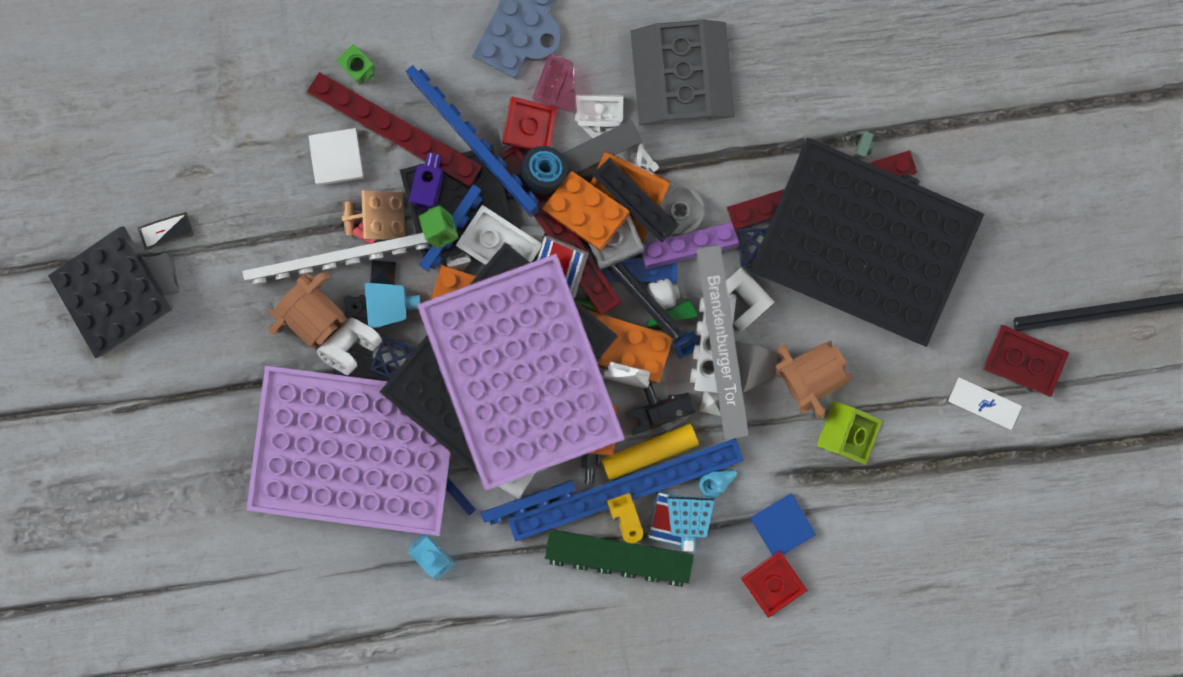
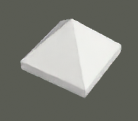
M464 252L446 257L447 267L463 272L471 262L470 255Z
M704 392L699 411L721 416L718 393Z

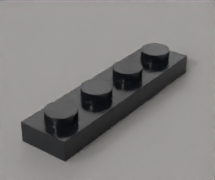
M611 157L592 175L661 243L679 226Z

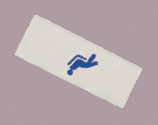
M958 378L948 402L1012 430L1022 408L1021 405L962 378Z

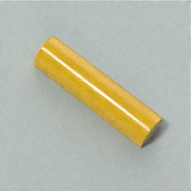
M689 423L618 451L614 455L601 458L609 481L697 447L699 443L693 427Z

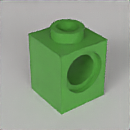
M354 44L336 60L358 84L362 81L364 83L368 82L375 74L373 72L376 69L374 64ZM354 62H364L362 70L357 72L352 70Z
M440 205L429 209L419 216L425 240L437 249L458 239L452 215Z

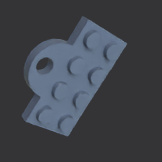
M501 0L472 55L473 58L516 79L526 58L539 61L552 56L557 51L561 41L559 25L549 15L556 0ZM546 35L552 36L555 40L553 46L549 48L541 45V39Z

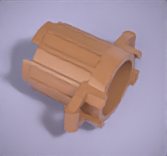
M322 272L317 274L315 279L309 273L306 276L304 274L296 280L298 284L282 298L274 310L270 309L269 314L277 321L269 327V333L276 335L282 332L284 327L288 325L310 348H314L317 351L323 341L330 338L343 325V322L348 320L344 316L345 314L320 290V287L330 279V274Z
M830 340L792 359L785 345L779 346L778 354L783 361L774 365L776 367L775 370L779 378L783 377L788 389L799 404L800 413L804 414L813 409L817 419H824L825 409L818 400L848 384V381L853 379L852 373L847 374L845 370L847 363L837 346L832 347V341Z

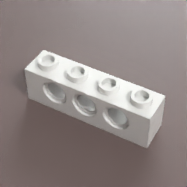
M728 294L733 326L736 296ZM701 297L699 312L704 313L703 320L697 323L696 336H700V343L694 346L693 359L697 360L696 369H691L690 383H694V390L718 393L714 369L707 371L702 367L704 362L713 361L711 347H708L705 343L709 338L704 298Z

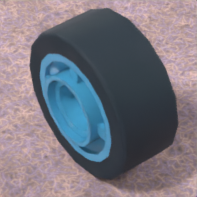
M548 146L535 147L526 154L521 163V181L533 193L541 195L552 194L567 176L568 166L566 159L555 148ZM539 168L546 169L548 173L542 172Z

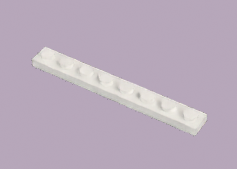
M421 233L242 272L244 281L252 282V285L266 283V278L275 277L276 280L290 278V273L299 272V275H306L307 273H313V269L322 267V270L337 268V263L345 262L346 265H354L360 263L361 258L369 257V260L384 258L383 254L392 252L393 256L407 253L406 249L416 247V251L430 248V243L425 240L424 234Z

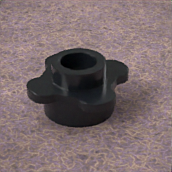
M347 295L344 298L343 302L346 304L344 316L347 319L367 317L366 296L352 297ZM358 305V308L354 309L353 306Z

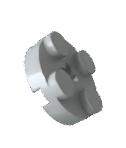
M673 187L668 189L660 205L679 224L672 232L674 235L693 232L699 227L704 216L703 200L696 191L690 188ZM676 205L687 208L684 211L686 214L684 217L674 214Z

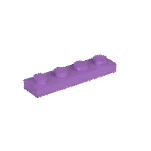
M731 222L666 238L662 243L659 240L643 244L645 252L640 254L645 269L648 270L697 258L696 248L720 244L721 251L738 248L739 242Z

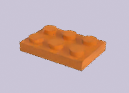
M573 171L569 173L542 208L545 213L599 251L603 250L630 215L629 210Z

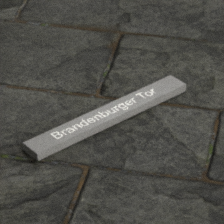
M721 245L698 247L696 251L724 439L749 436Z

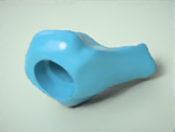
M728 469L703 475L699 481L701 492L706 497H719L720 493H723L727 486L736 478L737 472Z

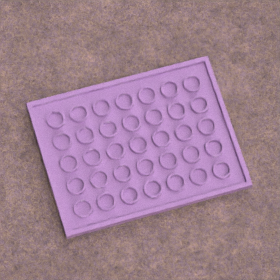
M557 254L417 305L485 491L624 440L622 430Z
M265 365L246 511L440 536L451 452L379 392L388 381Z

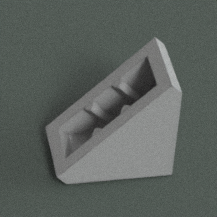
M735 341L742 391L745 392L772 377L775 369L774 365H776L779 354L756 345Z

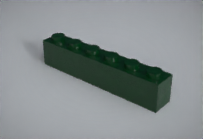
M550 529L545 559L550 560L549 564L563 566L565 562L573 564L574 569L587 570L589 566L597 568L598 573L611 575L612 571L621 572L622 577L635 579L636 575L645 576V581L659 583V579L669 580V585L683 587V583L689 584L694 554Z

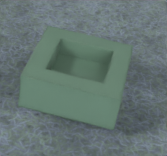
M864 131L854 157L863 160L866 154L871 155L875 146V142L872 141L874 134Z

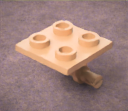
M361 191L363 213L353 215L352 201L343 202L344 216H342V222H344V236H353L354 221L363 220L364 239L392 240L405 237L403 192Z

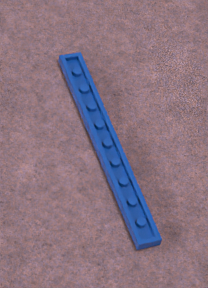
M734 438L507 519L514 539L518 541L609 509L607 500L630 493L632 500L744 460L737 440Z

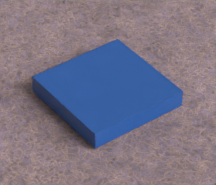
M792 493L750 517L771 555H774L779 550L784 555L816 536Z

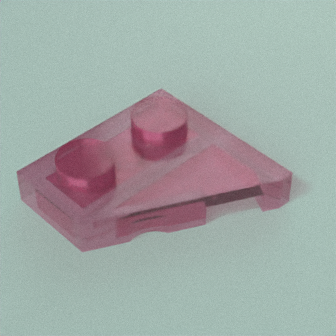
M549 54L532 98L535 101L576 114L577 103L573 62Z

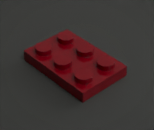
M1000 325L982 370L1045 396L1052 397L1069 352L1007 326Z

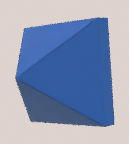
M694 331L688 332L673 346L680 359L694 352V346L699 345Z

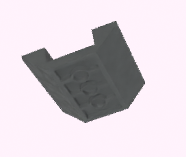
M701 19L655 23L630 30L639 126L663 124V121L702 117H710L711 120L735 117L726 22Z

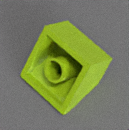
M833 401L823 430L820 433L817 447L866 465L883 420L854 407Z

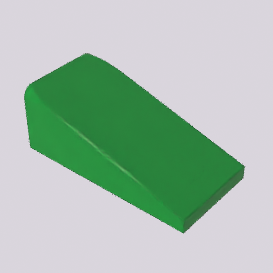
M689 300L667 311L675 322L698 317ZM654 319L647 322L648 327L659 325Z

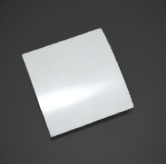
M356 128L309 135L316 186L364 179Z

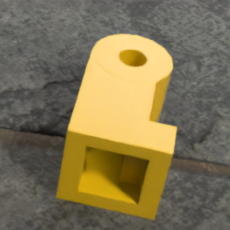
M630 493L607 500L613 519L620 517L619 527L623 539L628 543L640 541L643 537V529Z

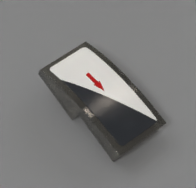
M187 212L160 219L137 228L145 251L194 235Z

